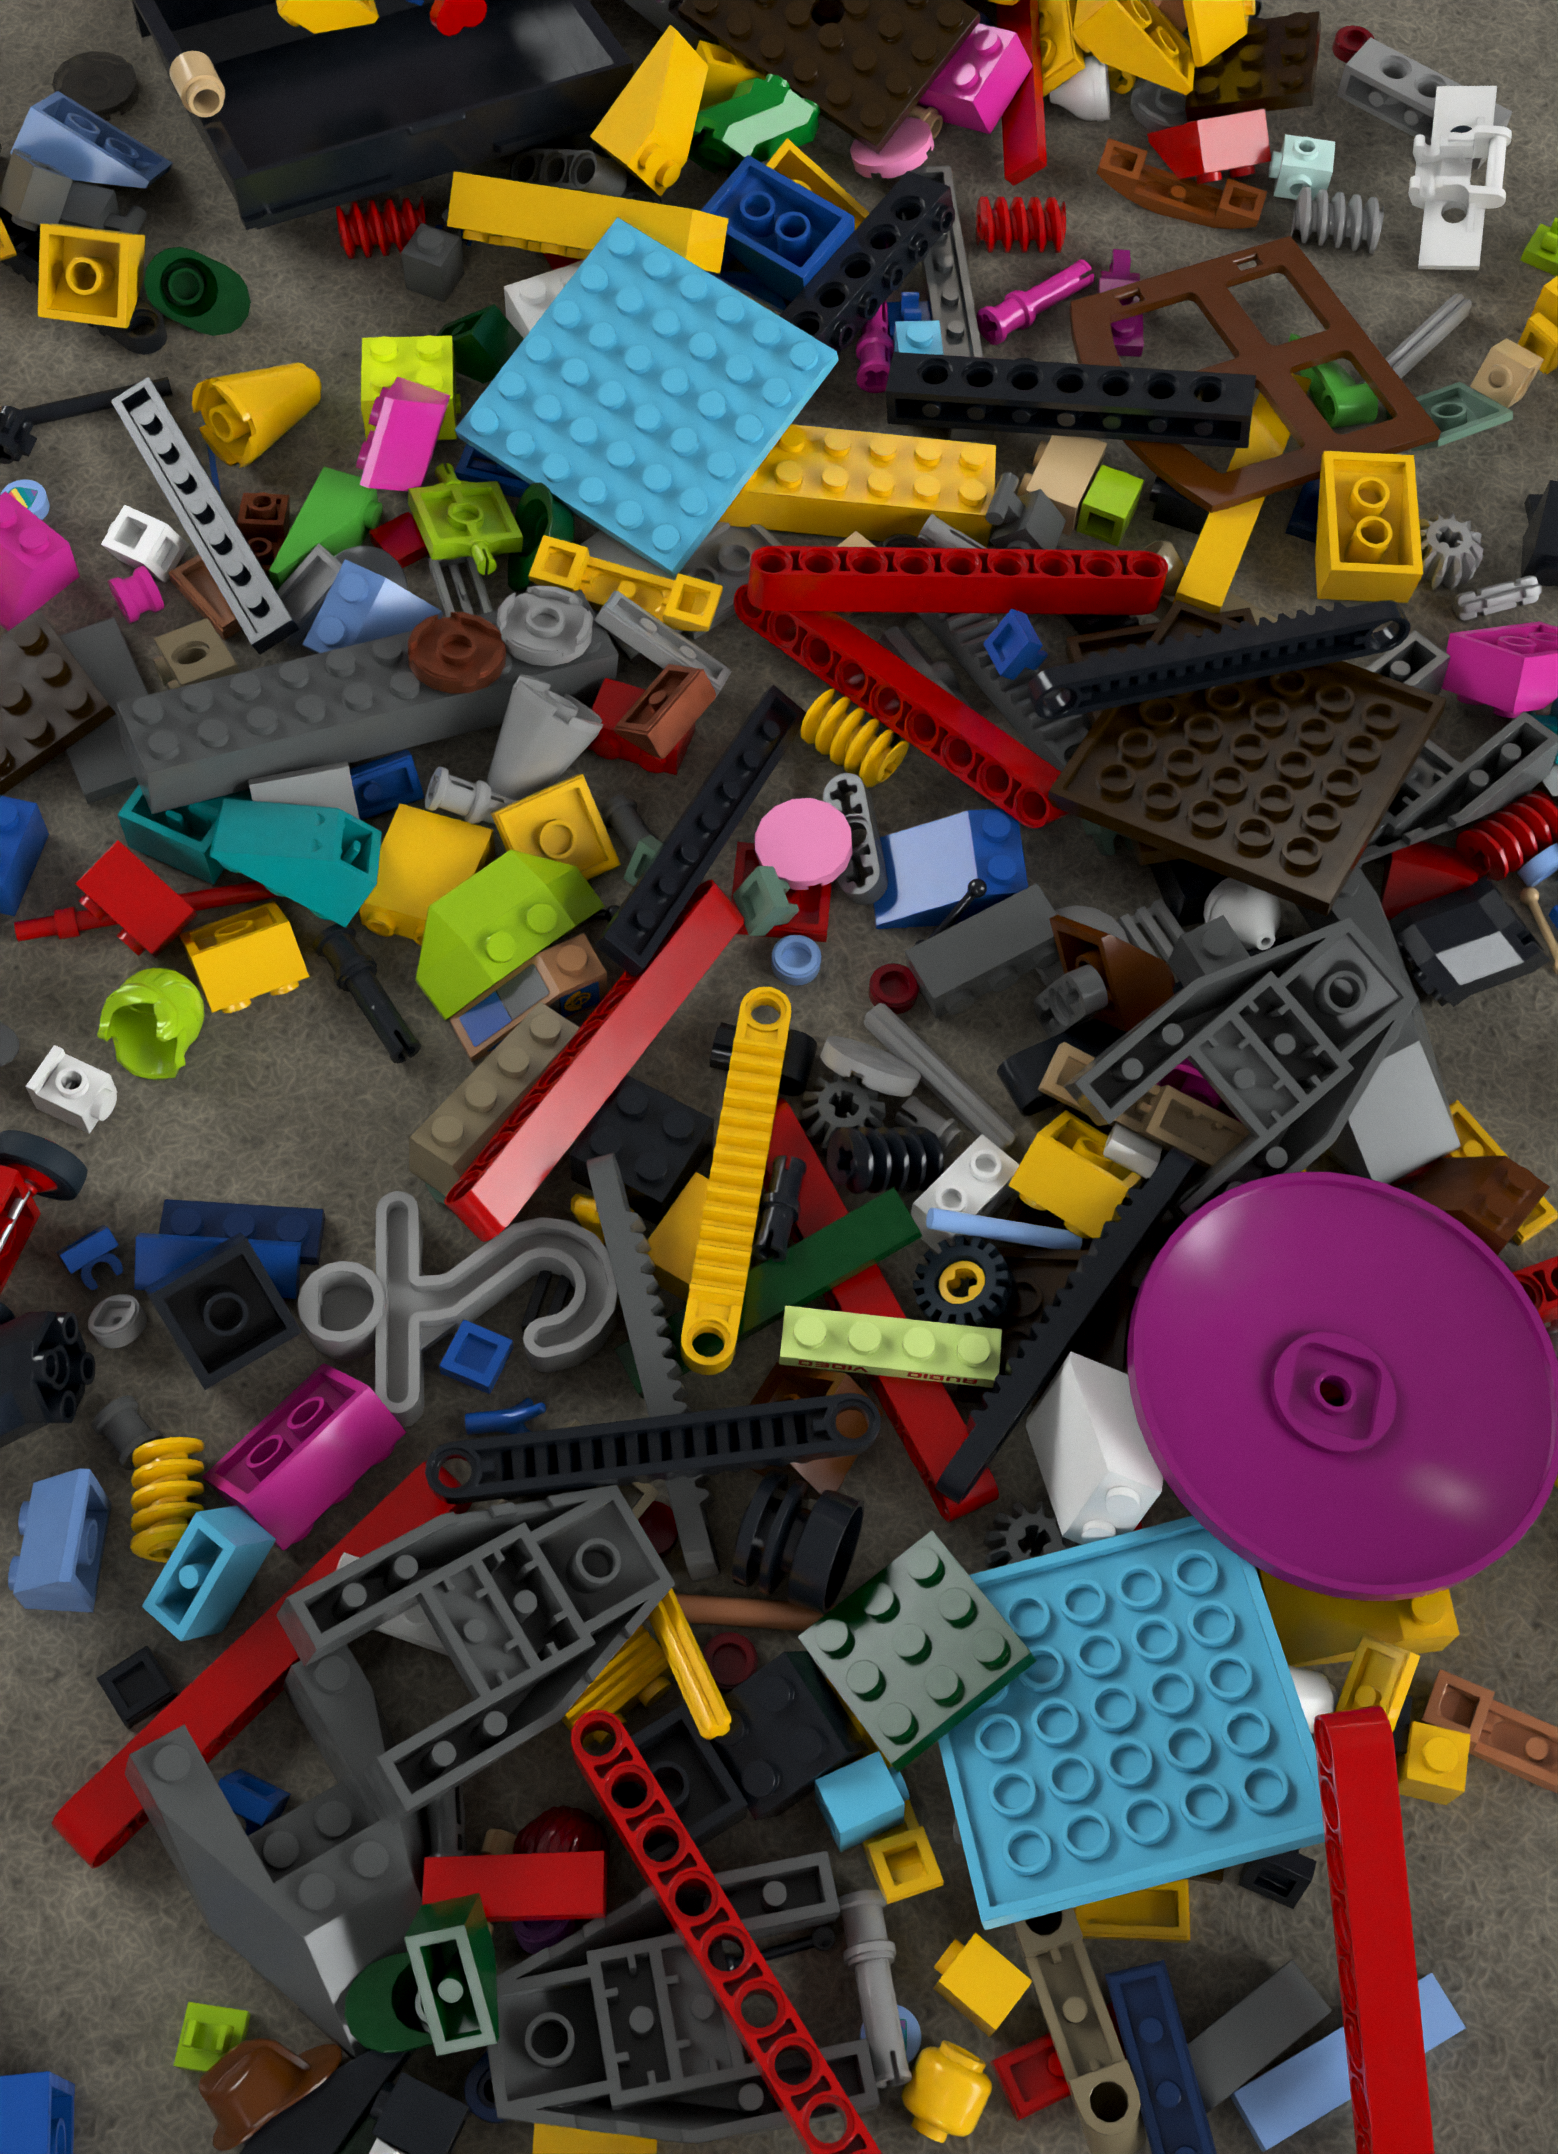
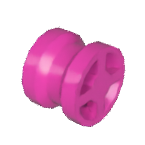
M144 565L134 569L132 576L125 579L115 577L108 581L114 600L129 624L138 621L140 614L146 611L156 613L165 608L158 587Z

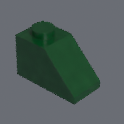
M495 304L445 324L436 335L452 336L456 372L482 384L495 378L524 340Z
M476 1893L421 1905L404 1939L436 2055L439 2056L497 2044L499 2039L495 1949L480 1894Z

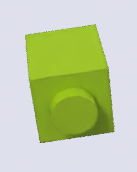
M1102 464L1082 503L1076 531L1118 547L1137 509L1144 480Z

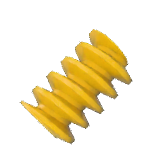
M835 688L829 689L822 693L807 710L800 730L801 738L808 744H815V748L822 755L830 754V760L837 766L844 765V770L847 773L859 776L867 788L874 787L887 780L906 756L909 743L903 740L895 747H890L895 735L891 729L885 730L877 737L876 733L880 722L874 718L862 726L861 724L866 713L865 710L859 707L847 715L851 700L845 696L833 704Z
M169 1437L142 1444L134 1450L132 1462L138 1469L131 1476V1483L137 1491L131 1497V1505L137 1513L131 1518V1528L137 1535L133 1536L130 1548L132 1553L140 1558L167 1563L189 1525L188 1519H192L196 1512L204 1511V1507L201 1504L188 1502V1498L201 1495L204 1492V1485L202 1483L188 1480V1476L197 1475L204 1471L203 1462L188 1459V1455L202 1452L205 1449L202 1440L190 1437Z

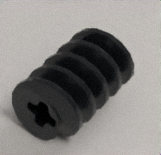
M843 1127L835 1131L830 1139L827 1150V1169L829 1178L834 1184L840 1186L845 1184L846 1188L854 1194H862L865 1191L878 1194L884 1190L888 1191L893 1187L897 1193L901 1190L914 1193L917 1190L925 1192L943 1174L944 1159L936 1134L926 1127H877L875 1129L870 1127H860L858 1129Z

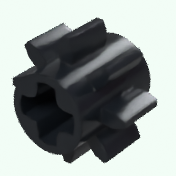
M12 406L0 407V463L10 464L13 461L19 462L22 455L29 457L37 441V438L30 434L33 425L28 416Z

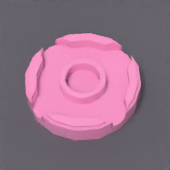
M906 117L879 154L857 139L853 141L850 153L857 173L866 178H872L871 173H880L881 178L889 179L904 175L907 171H912L921 166L928 158L926 152L928 150L933 151L935 145L928 123L918 118Z
M813 798L791 799L775 806L761 819L755 832L756 857L760 866H773L778 878L788 882L790 889L809 890L808 886H815L821 883L822 887L833 882L848 866L853 854L851 827L844 814L830 803Z

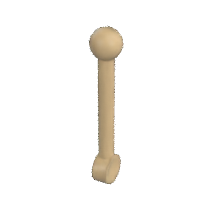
M1526 887L1520 892V900L1523 904L1529 906L1555 960L1552 966L1553 971L1558 975V943L1538 903V890L1534 887Z

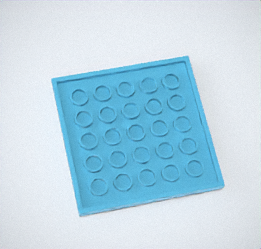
M617 217L458 424L455 432L459 439L530 485L539 482L544 483L549 488L554 500L559 501L579 517L673 578H676L677 574L682 570L839 359L837 351Z
M1193 1515L969 1575L1036 1659L1033 1665L938 1740L984 1930L1325 1842L1315 1744L1255 1566L1224 1546Z

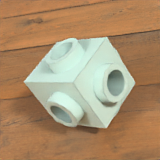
M1285 134L1281 152L1273 151L1269 166L1268 177L1275 178L1273 196L1297 200L1299 192L1306 186L1310 187L1311 197L1314 200L1320 189L1327 190L1333 173L1335 142Z

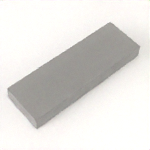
M614 590L594 619L599 625L663 669L668 664L704 669L716 692V697L732 672L728 667L619 591Z

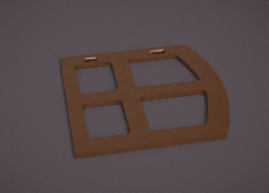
M1291 236L1077 299L1070 303L1071 336L1078 364L1122 367L1114 345L1110 324L1189 300L1196 303L1235 357V359L1196 371L1256 375L1255 388L1261 392L1301 449L1226 473H1219L1189 452L1181 444L1123 440L1151 471L1178 493L1207 512L1213 513L1319 479L1323 451L1396 454L1436 441L1440 437V429ZM1251 261L1256 262L1255 267L1242 271L1237 266ZM1275 273L1283 274L1326 330L1280 345H1271L1265 340L1228 288ZM1134 296L1139 298V302L1122 306L1119 302ZM1337 359H1347L1352 363L1393 419L1344 435L1337 434L1331 429L1291 374Z

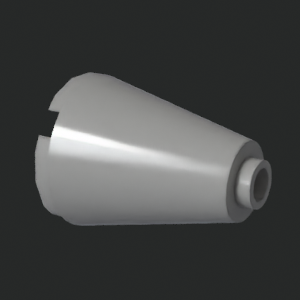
M520 674L517 681L513 684L486 780L488 786L491 787V791L513 800H521L552 786L600 734V730L604 725L601 724L602 719L600 716L566 692L562 697L557 693L549 691L551 684L532 676Z

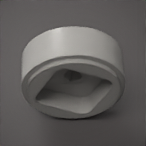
M118 1294L104 1299L93 1309L88 1319V1328L101 1346L110 1349L120 1348L133 1342L143 1332L147 1316L136 1298L128 1294Z

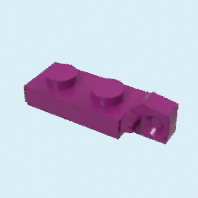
M1113 249L1109 271H1101L1097 293L1140 281L1139 273H1130V250ZM1134 296L1119 302L1122 306L1139 302V298ZM1143 314L1111 323L1114 345L1118 356L1141 357L1144 348Z

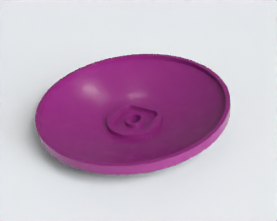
M1333 1172L1277 1174L1232 1188L1204 1204L1189 1216L1170 1236L1144 1277L1132 1310L1127 1340V1370L1130 1394L1138 1425L1151 1456L1163 1478L1180 1502L1224 1546L1253 1566L1305 1590L1336 1598L1360 1601H1397L1423 1597L1464 1582L1493 1564L1525 1535L1538 1518L1551 1494L1558 1475V1360L1543 1321L1520 1282L1484 1241L1440 1208L1409 1192L1360 1176ZM1328 1383L1336 1386L1342 1393L1343 1406H1333L1327 1403L1321 1396L1320 1384Z

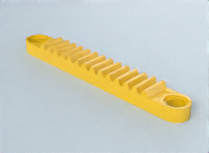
M758 987L750 990L743 997L733 1041L681 1334V1357L688 1368L701 1375H715L724 1371L731 1364L735 1355L791 1020V1003L788 997L773 987ZM759 1006H770L777 1010L780 1017L774 1023L761 1024L753 1019L751 1012ZM712 1333L722 1340L724 1347L718 1355L705 1357L699 1355L692 1346L694 1339L700 1334Z

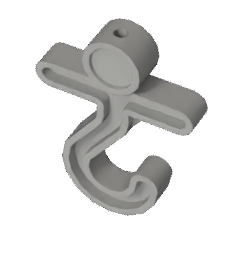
M394 1191L383 1196L376 1208V1275L372 1270L356 1262L338 1261L325 1264L311 1273L302 1285L297 1305L307 1337L314 1347L324 1355L332 1359L349 1361L365 1357L375 1350V1394L400 1425L405 1428L416 1423L423 1414L424 1352L447 1334L457 1332L463 1319L469 1322L475 1321L532 1276L539 1275L540 1271L547 1270L552 1271V1274L564 1275L570 1280L575 1293L568 1306L554 1315L535 1319L524 1330L523 1341L528 1363L539 1372L551 1373L578 1366L598 1352L616 1327L620 1299L608 1251L598 1237L572 1221L545 1217L514 1223L447 1273L426 1276L423 1272V1223L417 1201L406 1192Z

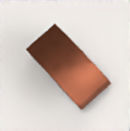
M265 492L243 493L237 524L270 578L269 569L288 535L290 497L285 494Z

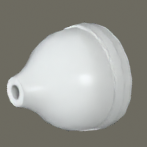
M1095 56L1084 57L1085 68L1051 91L1050 102L1064 107L1073 115L1083 120H1097L1098 122L1110 120L1108 65L1100 62Z
M1232 878L1221 881L1211 891L1205 902L1203 913L1205 922L1207 923L1224 915L1246 950L1255 948L1266 950L1270 948L1275 942V934L1280 927L1281 907L1277 896Z

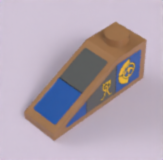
M583 933L537 953L450 1017L449 1021L470 1061L473 1062L490 1054L539 1002L545 1004L566 1019L598 1006L608 993L607 972Z

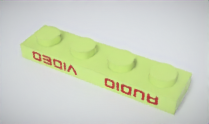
M785 1306L779 1364L993 1388L995 1377L999 1374L1002 1329Z

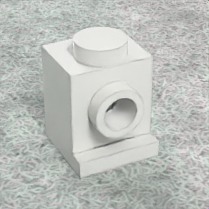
M127 505L123 506L116 520L112 522L107 535L101 543L119 561L134 568L144 565L151 576L163 583H166L170 578L168 572L176 568L189 546L167 523Z
M56 1045L52 1047L25 1086L36 1109L89 1134L98 1120L104 1121L109 1117L117 1101V1090L110 1074L65 1054L64 1049Z

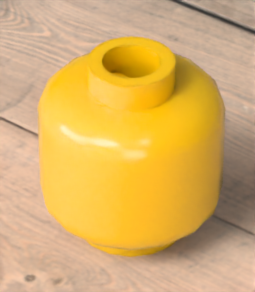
M945 2040L942 2041L939 2048L927 2047L923 2049L912 2068V2080L905 2084L901 2094L905 2107L915 2115L911 2126L926 2137L940 2143L945 2142L948 2134L957 2137H965L971 2134L992 2091V2083L986 2073L983 2072L987 2065L986 2062L970 2051Z

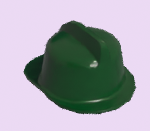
M178 246L166 248L159 252L146 267L144 286L147 298L154 308L174 321L200 333L216 336L232 333L240 328L248 317L251 300L247 285L238 273L216 260L192 249Z
M541 482L533 483L525 490L519 500L515 513V520L523 535L522 552L510 553L508 559V586L513 591H521L532 582L529 580L528 575L543 535L573 543L575 531L573 512L559 501L554 500L549 488Z
M408 1951L387 1956L368 1965L353 1980L345 1997L344 2017L351 2035L365 2048L380 2053L405 2052L433 2045Z

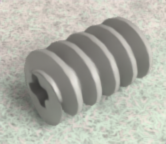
M1305 186L1297 197L1290 236L1292 237L1296 229L1300 230L1301 243H1306L1312 232H1316L1318 246H1323L1328 236L1333 235L1334 245L1337 249L1341 247L1345 238L1348 237L1350 238L1352 251L1358 249L1362 240H1367L1368 253L1373 254L1382 229L1384 206L1379 210L1378 199L1370 197L1363 208L1361 196L1357 194L1351 197L1346 206L1343 192H1336L1329 203L1328 193L1325 189H1320L1314 200H1312L1310 187Z

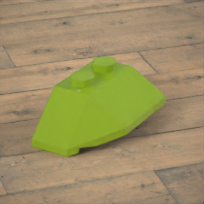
M510 849L428 907L415 981L446 1021L537 953L546 950L602 910L605 905L576 866Z

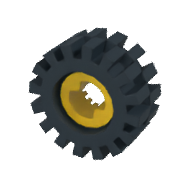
M961 1235L955 1236L956 1246L950 1247L946 1239L939 1242L938 1245L942 1252L938 1255H935L929 1249L923 1255L929 1265L924 1266L918 1263L915 1273L920 1280H913V1290L917 1294L915 1299L927 1319L931 1322L976 1327L988 1325L989 1328L1000 1329L1001 1327L996 1318L1001 1316L1008 1320L1012 1312L1007 1304L1016 1305L1017 1295L1013 1288H1016L1017 1285L1010 1268L1002 1254H999L997 1248L990 1242L985 1245L982 1238L976 1236L972 1237L971 1244H969L965 1236ZM969 1277V1279L975 1278L977 1280V1285L969 1287L968 1296L955 1297L952 1295L953 1289L960 1287V1279L966 1280Z

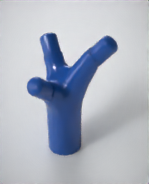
M526 1398L519 1404L507 1409L466 1413L467 1435L494 1432L508 1434L532 1432L525 1426V1422L545 1413L547 1408L544 1403L534 1405L531 1398Z

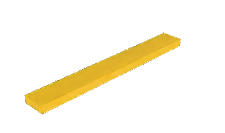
M1292 373L1291 375L1307 395L1312 379ZM1259 392L1252 411L1248 448H1236L1226 472L1284 453L1291 433L1261 392ZM1266 496L1217 512H1209L1176 591L1173 604L1176 600L1211 613H1219L1221 611Z

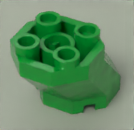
M767 74L765 80L753 78L739 82L732 98L698 111L688 158L701 168L713 173L717 172L719 167L728 169L730 171L727 178H729L747 155L763 162L770 159L787 138L797 147L813 141L820 126L818 122V117L821 113L820 108L813 101L798 96L789 89L790 85L785 79L774 74Z

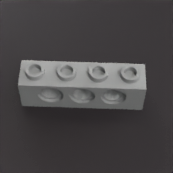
M1370 37L1345 65L1336 96L1413 137L1424 135L1425 143L1431 145L1437 86L1463 85ZM1495 103L1493 126L1507 127L1512 111ZM1475 158L1472 161V168L1478 170L1487 158Z

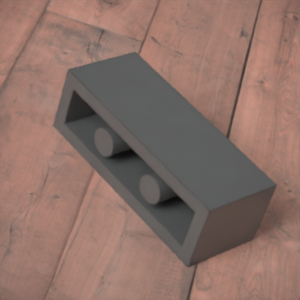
M1038 883L905 951L907 967L919 984V991L935 1018L947 1013L950 1015L959 1014L968 1009L976 998L992 990L994 992L1006 990L1015 984L1019 976L1036 967L1038 969L1048 968L1060 960L1049 918L1057 915Z

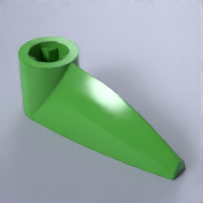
M1291 333L1288 342L1302 337ZM1335 360L1300 371L1301 376L1312 379L1308 391L1317 410L1331 429L1367 424L1375 421L1378 413L1377 396L1367 383L1357 384Z

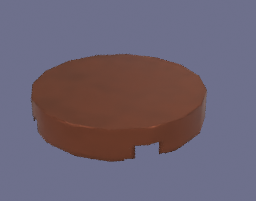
M451 612L450 617L438 619L437 614L426 618L414 627L408 639V662L416 678L432 689L450 694L472 693L487 688L500 677L506 665V647L501 640L502 634L498 628L481 616L466 612Z

